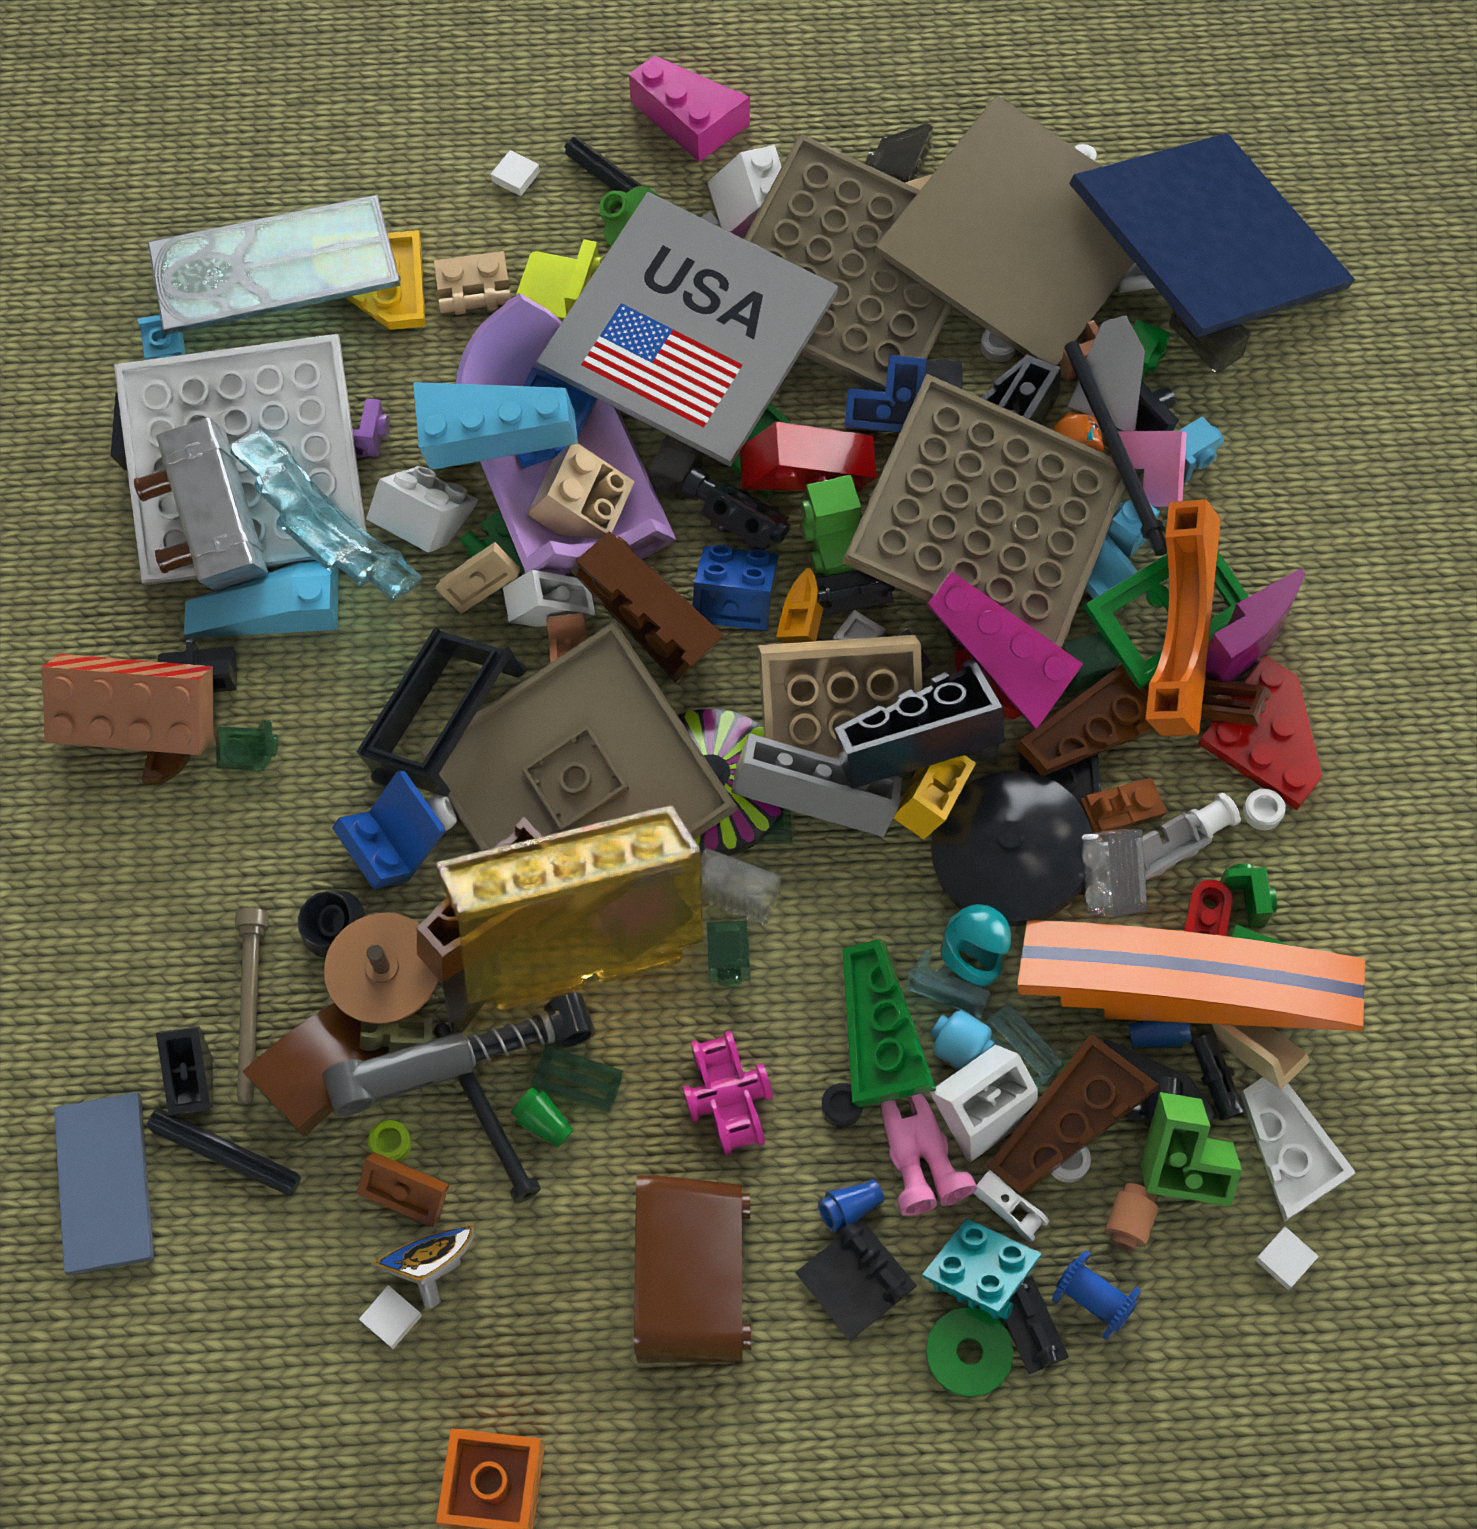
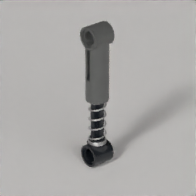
M578 992L561 995L545 1004L543 1007L544 1011L539 1012L535 1018L531 1019L526 1016L520 1023L512 1024L507 1022L503 1028L497 1030L489 1027L484 1034L476 1035L471 1033L467 1038L462 1032H458L366 1061L351 1059L334 1064L322 1073L334 1114L342 1117L362 1112L370 1108L377 1101L471 1073L478 1061L487 1059L490 1062L491 1057L504 1053L508 1056L510 1051L520 1048L526 1051V1046L539 1042L542 1045L552 1042L557 1044L559 1048L579 1045L592 1038L596 1033L583 996Z

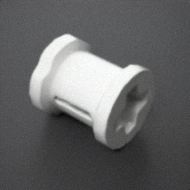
M1225 793L1217 794L1214 802L1200 810L1192 809L1187 812V814L1193 812L1198 816L1201 826L1196 828L1197 831L1211 839L1215 832L1227 825L1236 826L1241 821L1237 806Z

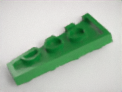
M877 939L842 948L852 1103L858 1107H864L935 1091L936 1088L886 944Z

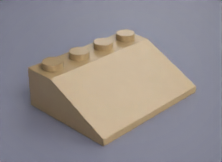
M915 635L758 645L764 738L839 759L835 735L836 727L877 706L887 708L895 704L898 700V695L910 689L914 693L922 690L921 643Z

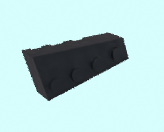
M973 657L962 663V670L950 676L944 672L932 678L931 686L917 693L910 689L898 695V700L895 704L887 708L877 706L836 727L835 735L840 765L851 788L854 789L1005 743L1003 707Z

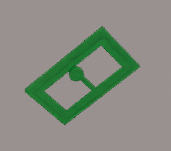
M1219 551L1217 553L1214 585L1229 608L1211 619L1208 646L1213 634L1228 626L1236 604L1249 597ZM1167 554L1083 606L1140 690L1149 684L1155 674L1162 651L1144 661L1113 615V612L1145 592L1146 599L1152 607L1161 608L1164 606L1168 612L1169 590L1160 584L1169 578Z

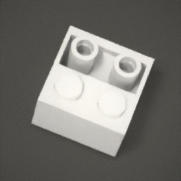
M416 466L415 468L379 479L366 519L429 553L448 545L476 507L478 499L467 494V490L461 485L446 483L435 477L436 473L434 471Z
M998 1045L991 1047L936 1086L935 1091L930 1092L966 1160L969 1162L975 1160L1015 1131L1037 1103L1038 1089L1020 1055Z

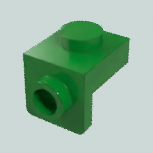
M1242 863L1226 869L1220 882L1225 884L1229 890H1243L1249 928L1265 927L1272 914L1277 910L1276 891L1274 888H1269L1266 867L1253 868L1252 864Z

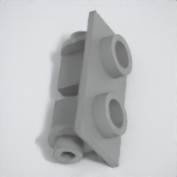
M1182 813L1161 826L1165 836L1164 840L1161 841L1159 832L1153 830L1138 840L1131 842L1129 849L1125 851L1129 862L1124 865L1131 872L1144 880L1160 876L1167 868L1182 859L1196 855L1199 849L1212 843V839L1197 831L1196 828L1201 826V822L1195 813Z

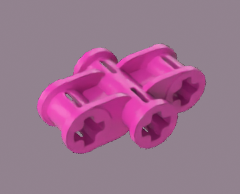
M731 1031L724 1032V1036L704 1043L699 1044L697 1040L690 1042L696 1067L703 1085L691 1088L689 1085L682 1087L692 1123L698 1122L700 1116L712 1113L724 1156L731 1155V1151L750 1144L765 1145L760 1120L752 1102L760 1098H764L766 1101L773 1099L770 1082L763 1063L757 1064L755 1070L743 1073Z

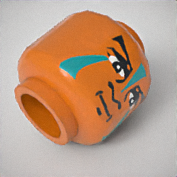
M1077 411L1067 413L1053 428L1054 431L1100 452L1104 450L1100 428L1096 419L1091 415L1082 414Z

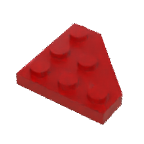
M1265 655L1243 683L1268 686L1271 697L1269 701L1265 700L1264 702L1266 705L1265 712L1259 715L1261 718L1259 726L1213 721L1200 738L1198 744L1262 788L1278 793L1286 804L1297 811L1318 784L1322 774L1299 678L1296 674ZM1232 697V699H1238V700H1247V701H1253V700H1254V699H1248V698Z

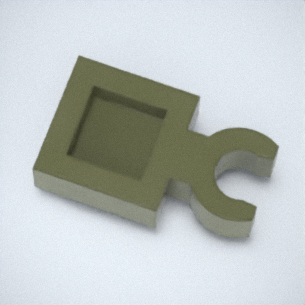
M407 1017L389 1024L361 1022L359 1048L362 1050L372 1051L381 1047H389V1053L432 1041V1018Z

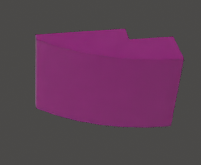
M1301 568L1236 604L1228 626L1214 633L1208 646L1205 676L1208 680L1234 682L1264 655L1282 628L1305 576Z

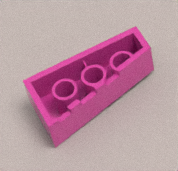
M954 572L948 573L926 604L971 657H974L981 669L991 678L1026 721L1035 729L1039 727L1083 665L1078 659Z

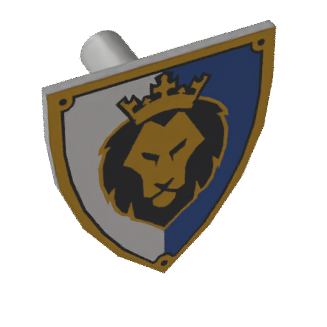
M474 1225L447 1229L408 1242L370 1263L371 1267L417 1283L424 1307H435L441 1303L435 1280L461 1264L460 1257L466 1252L473 1240Z

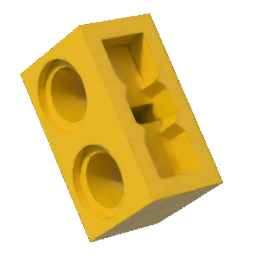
M963 755L917 769L899 802V808L893 819L924 840L946 821L976 763Z

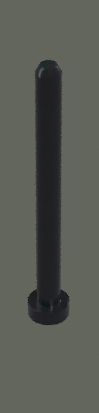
M444 1022L434 1027V1034L437 1039L453 1034L450 1026ZM471 1072L458 1076L457 1078L513 1185V1188L510 1190L513 1201L520 1203L532 1198L541 1190V1187L536 1178H528L475 1074Z

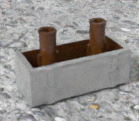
M206 418L157 434L156 439L165 470L134 478V487L139 499L143 502L172 492L187 540L161 550H155L156 561L161 572L165 574L168 571L194 563L199 582L215 591L267 575L268 570L263 557L264 550L256 534L235 464L237 460L234 451L231 450L226 431L212 419Z

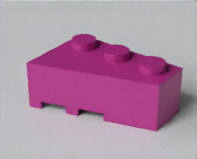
M654 55L629 73L631 102L698 162L750 125V97Z

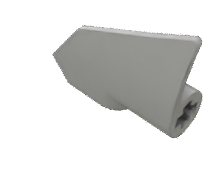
M1126 315L1102 322L1086 361L1116 428L1122 431H1135L1145 350ZM1078 382L1067 408L1074 412L1077 411L1094 417Z

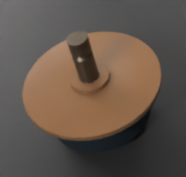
M376 913L352 922L336 936L326 955L324 979L331 999L341 1011L351 1018L364 1023L389 1024L411 1016L424 1006L432 996L439 979L417 955V927L420 925L418 922L400 914Z

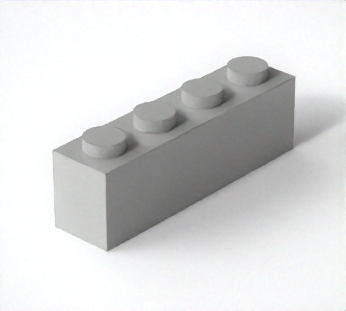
M749 733L736 764L731 793L884 837L899 808L902 778L894 776L852 789L839 759Z

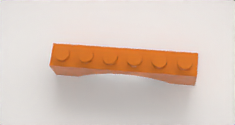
M1207 499L1169 502L1165 535L1169 568L1168 622L1161 658L1155 674L1149 682L1146 710L1147 722L1161 736L1199 735L1221 523L1220 517Z

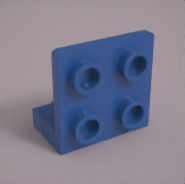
M726 545L704 546L694 581L693 607L713 625L767 631L771 591L778 563V555L768 553L762 549L747 551L731 549Z
M405 771L395 773L369 812L339 817L332 827L373 889L410 881L445 832L444 826Z

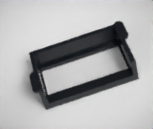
M435 627L356 751L371 770L372 780L375 783L387 786L396 772L405 771L417 788L447 797L450 789L439 773L500 673L520 677L526 672L525 665L518 662L509 646L504 649L440 631L438 627ZM451 657L483 665L423 763L391 754Z

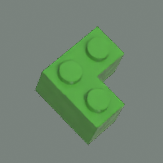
M851 475L806 485V500L801 501L804 520H800V526L804 541H811L814 552H810L814 573H821L822 577L856 571L857 569L842 563L861 517V504Z
M1159 1093L1140 1161V1169L1146 1192L1231 1206L1242 1169L1233 1142L1207 1138L1210 1123L1202 1099Z

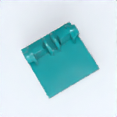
M966 1218L924 1271L922 1277L934 1284V1289L938 1292L944 1291L956 1297L957 1301L961 1303L968 1299L969 1307L974 1309L980 1305V1309L991 1314V1317L995 1320H998L1000 1317L1007 1319L1013 1310V1303L1009 1302L1010 1298L1041 1258L1042 1253Z

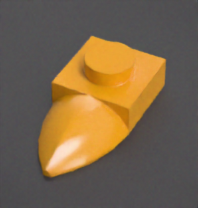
M806 568L799 575L784 602L776 638L783 644L814 642L817 639L824 608L818 603L817 580L811 568Z

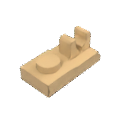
M494 542L441 578L440 582L436 585V590L462 614L517 578L520 567Z

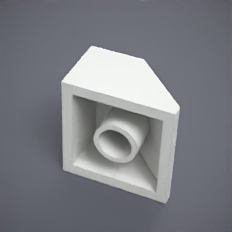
M775 145L740 152L707 182L720 228L740 238L746 236L782 167Z

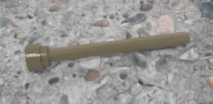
M259 908L239 909L235 915V929L239 931V937L243 938L237 1099L242 1104H248L254 1098V1085L243 1073V1070L255 1060L259 939L263 938L264 931L268 930L269 913Z

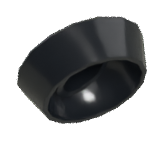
M334 889L316 893L307 899L300 909L298 930L301 939L309 951L316 956L326 958L327 952L336 936L352 922L365 917V910L359 899L348 891Z

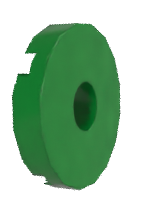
M966 1307L952 1310L938 1319L928 1335L925 1355L928 1370L938 1384L943 1386L952 1395L970 1399L986 1396L1003 1383L1011 1370L1014 1351L1010 1334L999 1319H993L991 1314L981 1309ZM964 1341L976 1343L982 1354L980 1361L972 1365L963 1363L957 1355V1347L960 1343Z

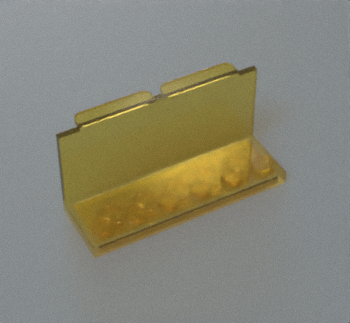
M672 805L436 862L437 876L459 923L466 998L469 1004L492 998L494 1005L499 1009L517 1007L580 990L584 986V978L594 976L597 981L606 983L678 964L683 958L680 948L703 943L701 851Z

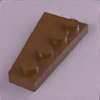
M1121 664L1039 725L1037 729L1023 737L1015 747L1037 772L1044 776L1155 732L1156 730L1146 720L1149 684L1141 690L1138 689Z
M1090 1034L987 1168L1023 1196L1161 1087L1094 1035Z

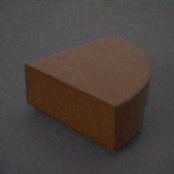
M148 751L141 778L143 783L152 785L172 779L183 770L191 755Z

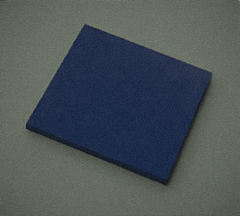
M1228 133L1076 173L1069 183L1197 338L1348 289L1355 280Z

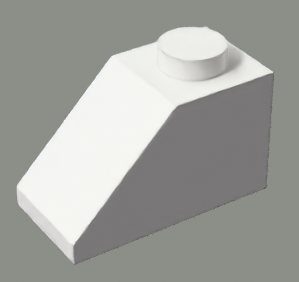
M532 569L503 587L509 623L542 627L547 626L546 619L549 616L583 613L585 619L595 616L592 593L574 577Z

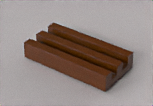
M1205 679L1203 693L1214 694L1217 697L1203 695L1201 719L1259 726L1261 722L1259 715L1265 712L1266 705L1264 702L1265 700L1269 701L1271 697L1268 686ZM1232 697L1248 698V699H1254V700H1253V701L1238 700V699H1232Z

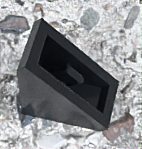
M200 1026L157 1032L156 1038L168 1115L211 1110L213 1057Z

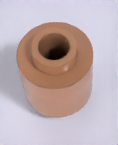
M1125 1184L1124 1190L1117 1193L1105 1227V1233L1111 1237V1244L1131 1252L1135 1251L1136 1247L1146 1246L1159 1206L1156 1204L1157 1194L1147 1193L1146 1188L1138 1184Z

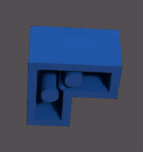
M889 355L886 392L849 388L844 427L900 432L925 378L927 358Z

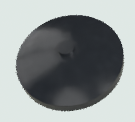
M1002 771L982 776L963 787L946 821L933 831L931 854L938 881L946 895L956 906L963 909L975 904L988 905L999 911L1006 918L1009 926H1023L1029 920H1045L1052 917L1076 898L1086 883L1093 862V836L1084 809L1078 800L1062 785L1045 776L1031 772Z

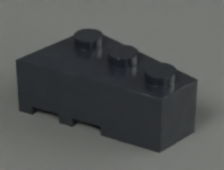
M1026 355L994 382V387L981 398L1042 425L1060 395L1061 368Z

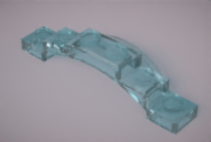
M258 430L233 443L230 454L256 477L253 489L279 512L276 524L328 572L339 567L360 587L371 582L391 602L418 587L422 576L404 561L403 555L373 538L346 516L310 479L286 448L277 445L262 430Z

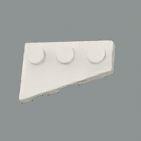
M1262 1077L1242 1091L1240 1095L1284 1222L1356 1173L1288 1083L1280 1090Z

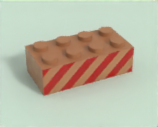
M57 654L42 666L44 740L47 743L201 755L214 741L213 666Z

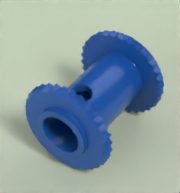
M1084 1251L1077 1260L1074 1259L1059 1279L1056 1285L1057 1289L1052 1296V1301L1057 1304L1065 1294L1108 1325L1102 1336L1105 1340H1108L1115 1331L1119 1332L1137 1305L1136 1300L1141 1290L1136 1286L1129 1296L1122 1293L1085 1266L1091 1253Z

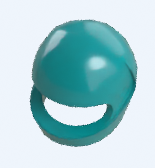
M983 904L969 905L950 918L944 931L940 949L941 957L946 965L963 979L981 986L990 985L1001 974V958L1003 954L1009 952L1011 945L1010 926L1006 918L996 909ZM958 950L966 952L977 959L987 971H981L970 966L960 957Z

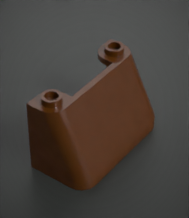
M637 1175L634 1351L638 1363H743V1350H751V1323H742V1219H750V1193H742V1185L658 1175Z

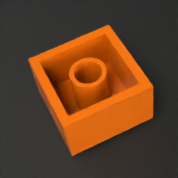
M451 1428L436 1523L443 1528L533 1529L545 1449L540 1438Z

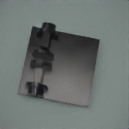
M862 1219L855 1224H848L840 1231V1236L795 1272L850 1342L917 1287Z

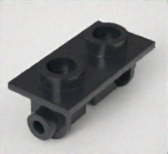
M859 570L816 578L818 603L824 608L822 616L894 602L892 592L895 591V586Z
M1033 1277L1025 1278L1010 1298L1009 1302L1013 1303V1310L1010 1316L1004 1320L1030 1375L1069 1358Z

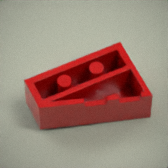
M775 422L744 444L740 450L742 490H806V485L851 475L856 492H859L863 489V486L877 478L872 435Z

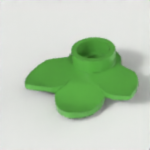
M637 186L627 193L623 191H610L602 197L600 215L606 222L604 237L611 247L646 193L650 192L659 197L654 190L645 186ZM618 206H622V208L614 214L615 209Z

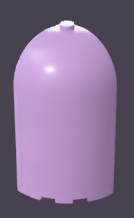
M520 293L517 294L515 297L507 300L500 309L488 317L472 335L459 363L456 384L523 386L532 367L537 368L536 361L562 321L540 304ZM598 399L578 438V444L635 481L612 534L623 538L630 545L633 553L640 559H643L675 541L676 538L619 410ZM516 455L480 461L525 572L527 573L533 569L564 576L566 575L565 573H571L570 570L575 561L600 539L557 535L527 515L553 459L522 469Z

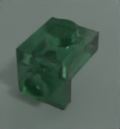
M262 720L257 729L218 726L215 731L217 768L264 771L271 758L275 757L278 751L277 734H272L271 720Z

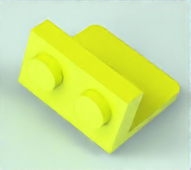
M583 239L577 259L538 251L532 252L529 255L517 294L520 293L540 304L563 321L603 260V258L599 257L597 242Z

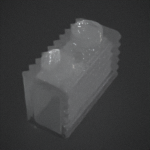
M1115 829L1084 834L1081 839L1084 841L1082 856L1083 863L1086 866L1083 870L1086 873L1084 879L1087 882L1085 885L1086 904L1089 907L1086 912L1094 916L1116 917L1147 911L1142 830Z
M705 848L692 877L693 896L695 900L701 898L703 903L708 901L710 906L716 904L717 908L723 907L725 911L731 910L732 914L738 912L740 917L745 915L747 920L753 918L754 922L760 921L762 925H765L770 919L781 892V876Z

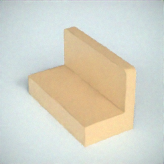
M1212 1024L1221 1046L1280 1090L1310 1062L1305 1051L1272 1027Z

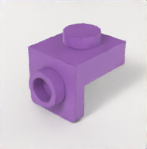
M365 400L359 430L352 429L356 458L366 456L378 457L382 437H387L389 434V416L384 415L380 400Z

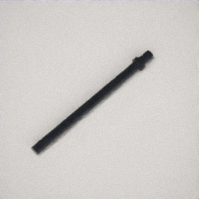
M1071 341L1065 345L1064 349L1141 521L1142 527L1140 531L1145 539H1149L1155 555L1162 556L1167 553L1166 539L1163 534L1165 530L1163 522L1156 519L1079 343Z

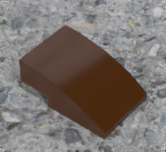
M333 1003L278 1040L245 1068L243 1073L300 1134L305 1137L333 1111L322 1073L327 1068L342 1061L351 1059L366 1061L389 1054V1047H381L372 1051L360 1049L361 1021L346 1015Z

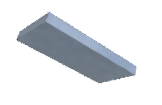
M137 1092L54 1107L64 1273L70 1276L154 1260L141 1095Z

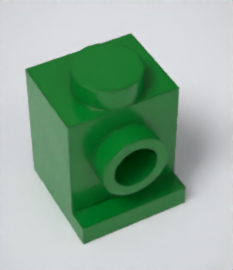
M1136 320L1133 329L1145 350L1141 379L1143 381L1148 371L1153 373L1156 371L1160 359L1165 354L1171 333Z

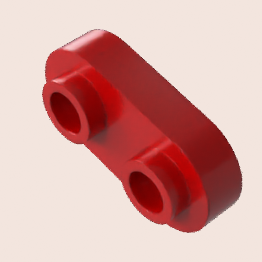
M1205 880L1196 885L1189 899L1183 931L1226 936L1233 897L1225 884L1217 880ZM1203 900H1212L1216 908L1209 909L1205 907Z

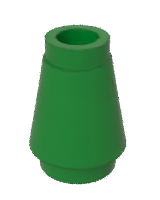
M534 1087L528 1090L511 1110V1113L517 1118V1124L550 1144L552 1143L556 1148H559L574 1130L544 1091L539 1093Z

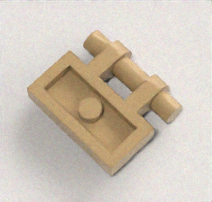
M504 251L434 260L439 298L452 296L451 298L439 299L441 313L455 312L456 315L466 314V310L487 307V310H496L498 305H504L507 300L511 299L510 289H508L510 287ZM485 292V293H480V294L465 295V294Z

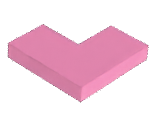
M1118 431L1134 469L1144 470L1143 489L1150 505L1153 507L1169 508V502L1183 501L1187 432Z

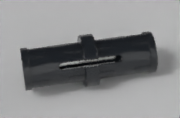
M1209 1033L1193 1039L1190 1045L1193 1047L1203 1076L1200 1078L1203 1086H1208L1219 1114V1119L1224 1121L1244 1114L1246 1110L1242 1105L1232 1079L1235 1076L1233 1068L1227 1067L1216 1039V1034Z

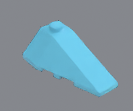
M338 560L297 562L268 572L265 576L185 601V638L338 630Z

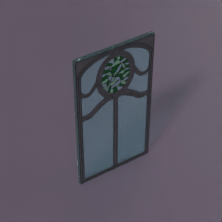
M377 195L148 241L147 249L150 252L162 321L161 329L164 331V334L184 332L401 286V277L398 275L380 207V199Z

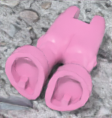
M923 1094L908 1096L913 1116L904 1119L901 1118L895 1100L881 1102L883 1123L890 1146L889 1158L897 1170L901 1172L904 1183V1191L897 1198L902 1216L924 1214L932 1211L937 1205L934 1192L927 1184L921 1170L920 1158H924L929 1165L941 1206L944 1207L957 1203L977 1190L974 1178L970 1173L956 1172L947 1156V1137L941 1132Z

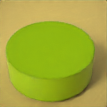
M385 1120L378 1123L372 1128L368 1136V1148L371 1153H378L396 1162L403 1161L408 1156L412 1147V1139L407 1128L395 1120Z

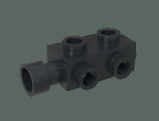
M698 468L691 470L683 483L681 491L683 495L694 501L700 499L705 502L700 515L711 520L710 524L716 529L723 532H732L740 536L742 542L750 548L765 550L775 544H780L790 530V524L787 523L789 517L781 513L777 507L768 506L750 496L746 490L738 489L727 482L719 485L710 480L709 474ZM738 495L742 502L734 498V496ZM766 512L770 513L773 516V518L771 519L770 517L766 516Z

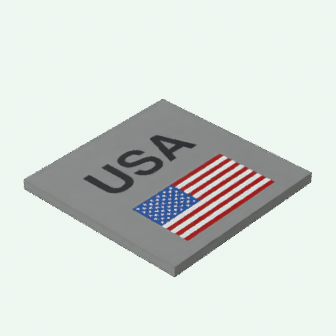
M647 192L536 361L537 368L731 467L837 295L838 286Z

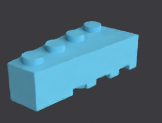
M413 382L419 449L430 470L578 444L575 413L566 388Z

